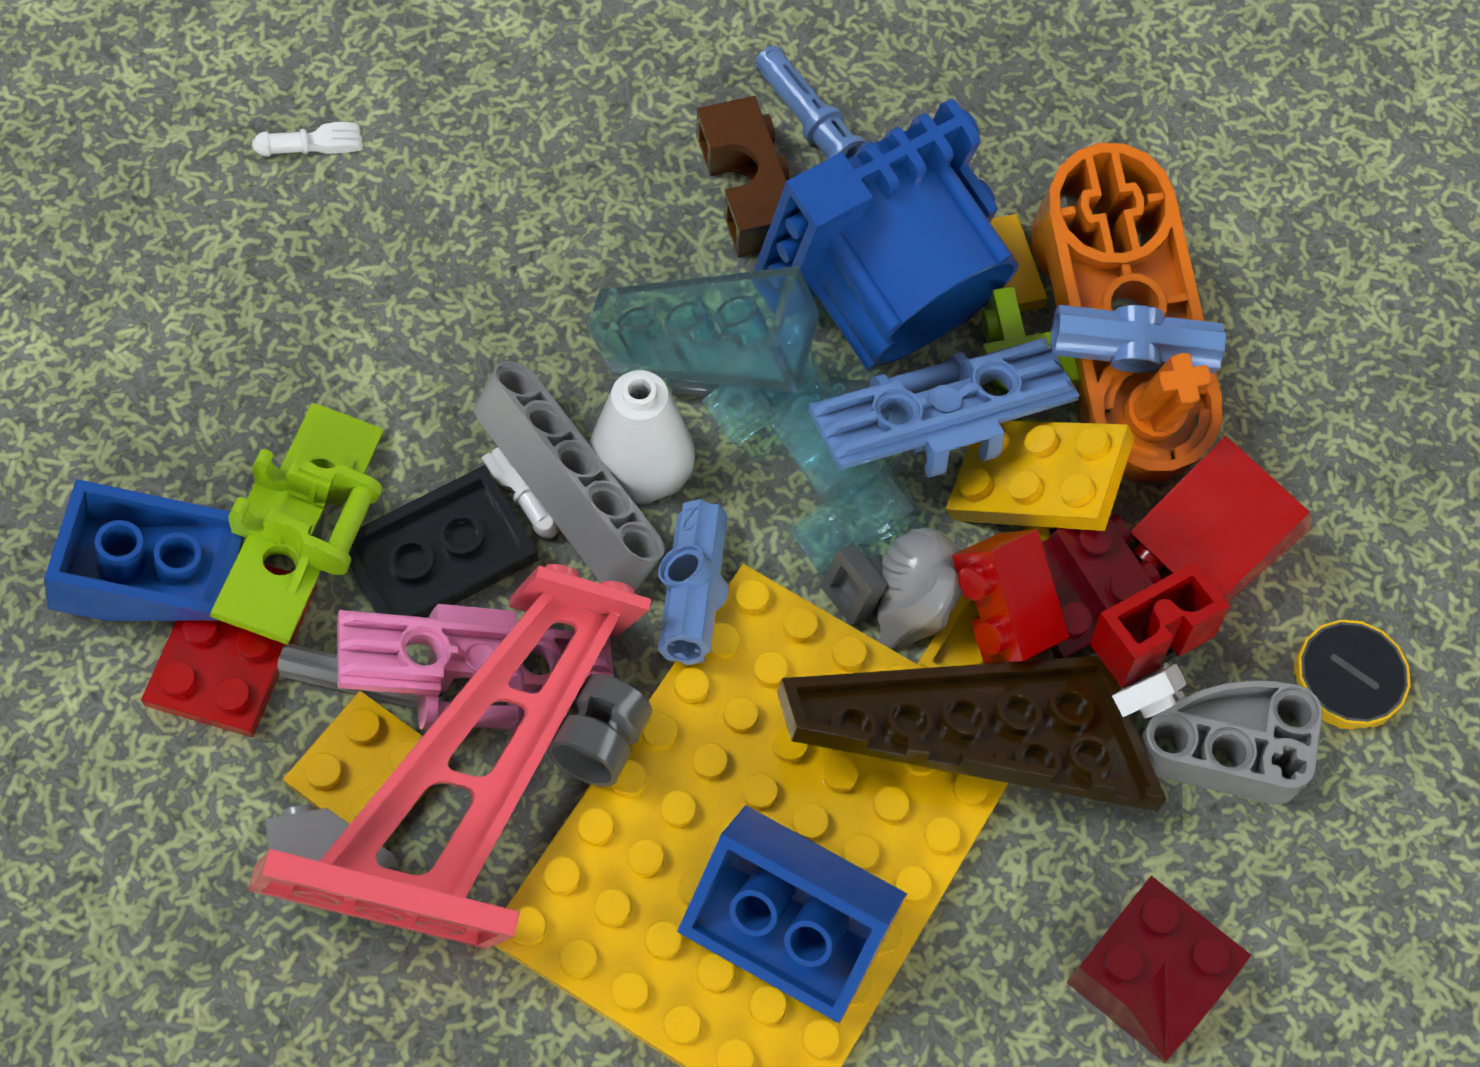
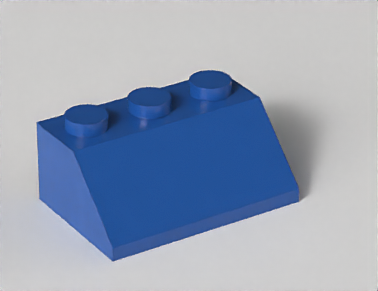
M745 805L721 833L677 932L840 1023L879 951L907 893Z

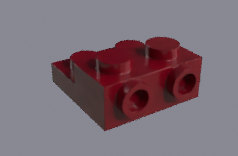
M1113 513L1110 515L1105 531L1059 528L1050 538L1042 542L1069 634V638L1050 647L1058 659L1069 658L1090 646L1089 643L1101 612L1161 580L1156 568L1147 560L1139 562L1127 545L1131 542V533L1125 521L1118 514Z

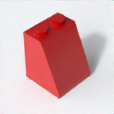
M1225 436L1130 531L1133 538L1139 543L1132 552L1141 561H1149L1158 572L1164 567L1170 574L1196 561L1229 603L1310 531L1311 521L1310 512L1233 441Z

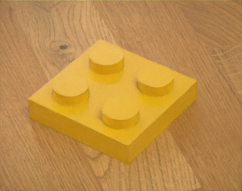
M359 691L282 780L287 787L311 805L318 807V809L327 808L350 824L420 740L422 735L362 691ZM451 758L448 760V766L452 762ZM428 787V788L423 792V794L419 797V799L416 801V803L413 805V807L409 810V812L406 814V816H407V815L410 813V811L415 807V805L420 801V799L425 795V793L430 789V787Z

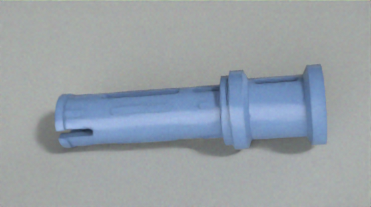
M770 46L757 56L755 60L757 63L754 64V67L769 82L791 112L800 120L803 125V137L809 145H817L827 159L841 152L849 159L856 154L859 146L866 143L861 136H854L844 124V116L838 108L826 105L819 98L814 89L790 63L780 47Z

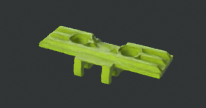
M311 403L280 469L272 463L274 455L271 451L267 449L260 450L252 467L255 484L247 499L237 497L228 515L231 533L245 537L246 540L210 612V617L283 644H289L321 571L334 575H342L347 572L351 563V557L348 553L370 504H374L379 500L382 493L381 484L365 473L384 432L383 428L328 407ZM345 503L329 541L325 542L312 536L326 505L332 504L342 508ZM281 554L289 557L295 563L296 569L287 575H275L265 568L263 561L271 555Z

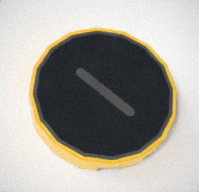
M1340 619L1321 625L1304 640L1294 661V676L1296 675L1297 684L1309 689L1317 696L1322 707V720L1340 729L1356 730L1357 728H1373L1383 725L1404 705L1411 687L1409 665L1399 645L1384 631L1363 621Z

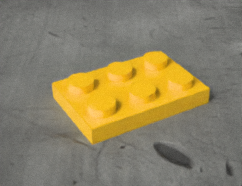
M1007 421L1000 423L1005 434L999 457L983 462L978 454L981 442L968 446L946 506V511L952 519L961 522L1105 531L1135 436L1128 424Z

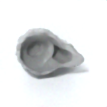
M929 527L909 531L907 534L897 537L882 556V577L888 585L880 598L881 608L878 610L877 615L881 635L878 642L893 651H900L920 639L941 631L947 625L950 612L963 594L959 586V576L952 559V555L960 550L952 540Z

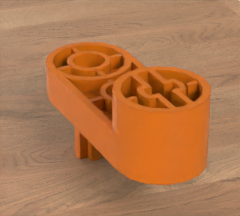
M1097 143L1076 151L1058 168L1031 225V249L1040 270L1051 279L1056 306L1068 305L1113 311L1111 300L1128 298L1136 301L1139 305L1162 310L1164 317L1204 321L1176 194L1166 171L1148 153L1124 143ZM1065 197L1067 207L1060 208V200ZM1137 234H1141V247ZM1179 353L1171 356L1156 372L1146 373L1120 371L1111 367V362L1075 358L1080 377L1075 388L1080 395L1077 404L1081 423L1128 424L1135 436L1123 473L1124 477L1134 481L1161 482L1183 474L1213 446L1223 422L1222 395L1217 373H1210L1207 365L1193 367L1190 353ZM1198 417L1196 429L1193 432L1195 418ZM1172 452H1174L1175 459L1171 458Z

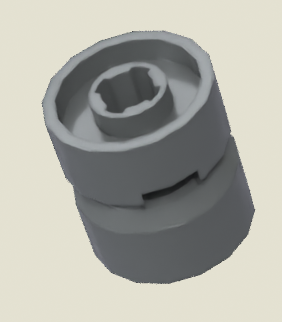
M591 674L585 679L570 707L572 715H568L563 719L547 752L551 760L571 776L588 784L610 787L616 784L631 753L629 745L638 742L651 717L652 707L649 701L628 683L603 674Z

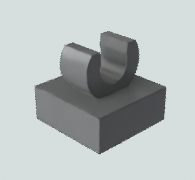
M856 544L838 549L820 584L821 589L851 626L869 620L888 585L882 577V555H876L867 559Z

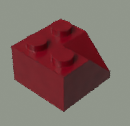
M1151 875L1066 983L1165 1064L1216 1004L1252 955Z

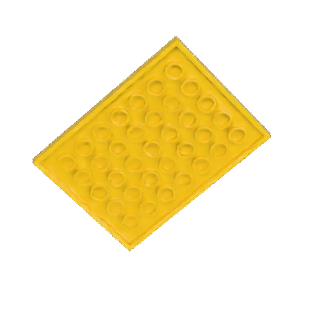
M742 564L728 585L729 593L727 600L715 613L711 651L705 655V661L692 665H685L678 661L673 664L649 699L652 707L651 717L638 742L629 745L631 749L630 757L616 784L610 787L592 784L589 786L506 907L520 911L515 936L494 945V947L681 1067H842L1009 783L792 742L777 694L782 678L919 669L923 667L747 565ZM745 805L907 893L879 951L840 1023L677 932L721 833Z

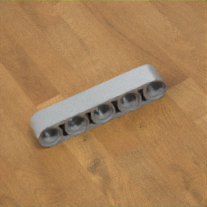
M503 361L497 364L474 406V413L478 421L599 582H622L635 589L634 594H636L664 554V543L660 535L538 377L529 368L520 363Z

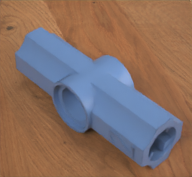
M1058 305L1051 328L1050 346L1052 355L1108 361L1111 362V367L1114 369L1132 373L1156 371L1171 356L1179 353H1190L1193 367L1207 365L1210 373H1216L1221 367L1222 357L1225 352L1226 332H1224L1223 323L1164 317L1162 310L1145 305L1123 306L1115 311Z
M702 499L683 503L682 512L677 514L673 548L665 555L658 568V577L667 587L658 650L666 660L678 661L685 665L705 661V655L711 651L715 613L725 603L729 593L728 584L720 574L728 515L719 504L707 503Z

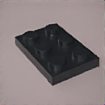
M485 465L361 526L348 553L351 557L349 569L374 613L429 618L437 604L454 605L539 561L537 549Z

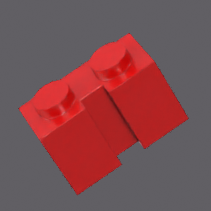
M1038 529L999 533L952 555L964 598L974 600L979 612V616L972 619L971 622L983 663L1025 661L1069 638Z
M1195 561L1101 612L1089 644L1123 689L1159 669L1169 647L1180 657L1214 638L1230 608V604Z

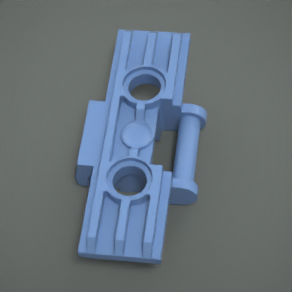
M1041 338L968 359L964 353L959 352L949 355L947 362L888 378L885 374L874 376L870 379V387L809 404L808 411L839 470L911 449L914 453L925 450L927 462L924 465L926 476L930 478L946 472L950 450L981 442V447L978 450L981 461L984 462L999 457L1005 434L1000 423L1078 401L1080 395L1058 358L1052 355V349L1046 338ZM995 379L1002 382L1009 392L1002 396H995L987 393L981 386Z

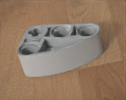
M1276 681L1226 683L1198 691L1176 701L1177 704L1156 714L1148 722L1140 735L1157 777L1268 804L1282 805L1290 802L1313 778L1316 769L1322 707L1317 696L1309 689L1300 685ZM1278 711H1284L1294 717L1298 727H1291L1285 724L1280 719ZM1161 736L1170 739L1175 744L1178 753L1163 751L1157 746L1154 737ZM1212 750H1221L1227 753L1232 758L1234 767L1221 765L1215 760Z

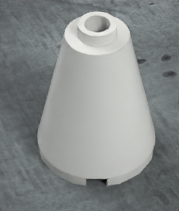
M635 370L619 377L614 383L589 440V445L635 504L653 503L655 500L671 496L680 491L689 479L695 462L694 442L666 384L659 376L649 371Z

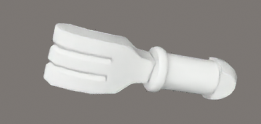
M332 122L322 124L315 132L306 133L305 129H301L300 132L268 134V131L262 132L253 139L252 147L258 154L270 157V154L296 152L308 154V151H317L324 154L355 152L363 150V143L361 142L360 126L357 123Z
M499 447L492 450L491 453L482 456V460L501 487L515 493L513 496L514 503L520 505L532 523L536 534L547 539L554 537L558 533L559 527Z

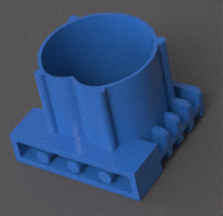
M949 99L940 104L933 120L927 113H922L913 118L908 130L903 131L901 128L895 127L885 134L884 139L876 143L869 141L859 146L856 154L851 158L847 159L844 153L841 152L787 180L752 273V278L779 316L818 296L867 371L873 370L878 365L900 360L942 337L957 326L968 322L973 317V314L989 302L992 291L1004 288L1018 269L1017 261L990 223L998 210L993 192L985 181L977 178L969 166L980 144V136L977 123L968 111L962 110L954 99Z

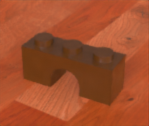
M756 96L697 108L696 137L709 175L736 172L745 175L751 180L747 184L725 189L724 218L737 256L739 258L760 253L785 183L790 179L789 167L784 154L777 155L773 146L775 143V131L772 119L769 114L762 115Z

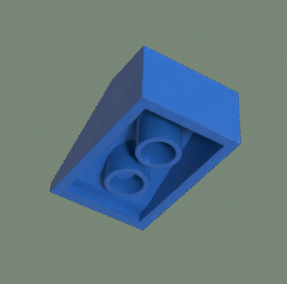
M76 479L44 577L48 609L104 621L218 620L210 617V612L241 550L244 537L231 533L228 519L230 511Z

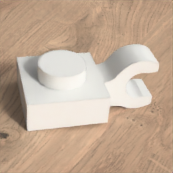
M1165 662L1161 664L1159 669L1146 675L1140 681L1123 688L1112 697L1123 717L1140 710L1144 719L1174 706L1177 704L1176 701L1184 698L1183 691L1179 690L1187 685L1177 664L1169 666Z

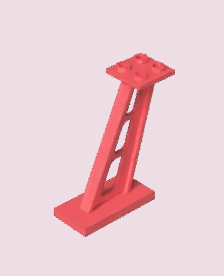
M548 564L545 567L538 566L510 598L508 607L524 611L523 616L322 858L316 861L269 849L254 866L247 891L487 949L513 938L520 911L468 899L466 896L608 637L617 638L649 611L651 599L634 594L635 589L622 582L603 581L600 584L580 578L577 570L565 565ZM563 623L574 628L573 637L539 692L531 694L509 686L511 677L551 625ZM504 701L523 708L524 717L488 775L476 777L453 771L448 767L449 758L491 704ZM435 784H448L466 789L471 793L472 803L429 872L422 875H411L378 865L376 856L380 848L428 787Z

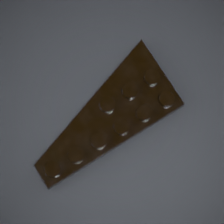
M1099 656L782 678L777 691L792 742L1155 812L1159 811L1166 800L1131 715L1123 717L1112 697L1120 689L1115 678Z

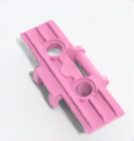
M437 604L429 618L339 610L337 614L338 688L417 695L419 728L428 730L450 704V702L438 700L440 693L448 691L454 678H471L517 623L516 611ZM548 629L530 653L542 656L547 661L550 672L544 675L533 674L522 663L509 680V686L531 694L539 692L575 631ZM610 636L588 676L591 674H603L614 677ZM414 643H421L430 647L427 666L417 664L411 660L407 654L406 647ZM508 702L507 706L490 705L474 727L510 730L513 736L524 717V710L522 707Z

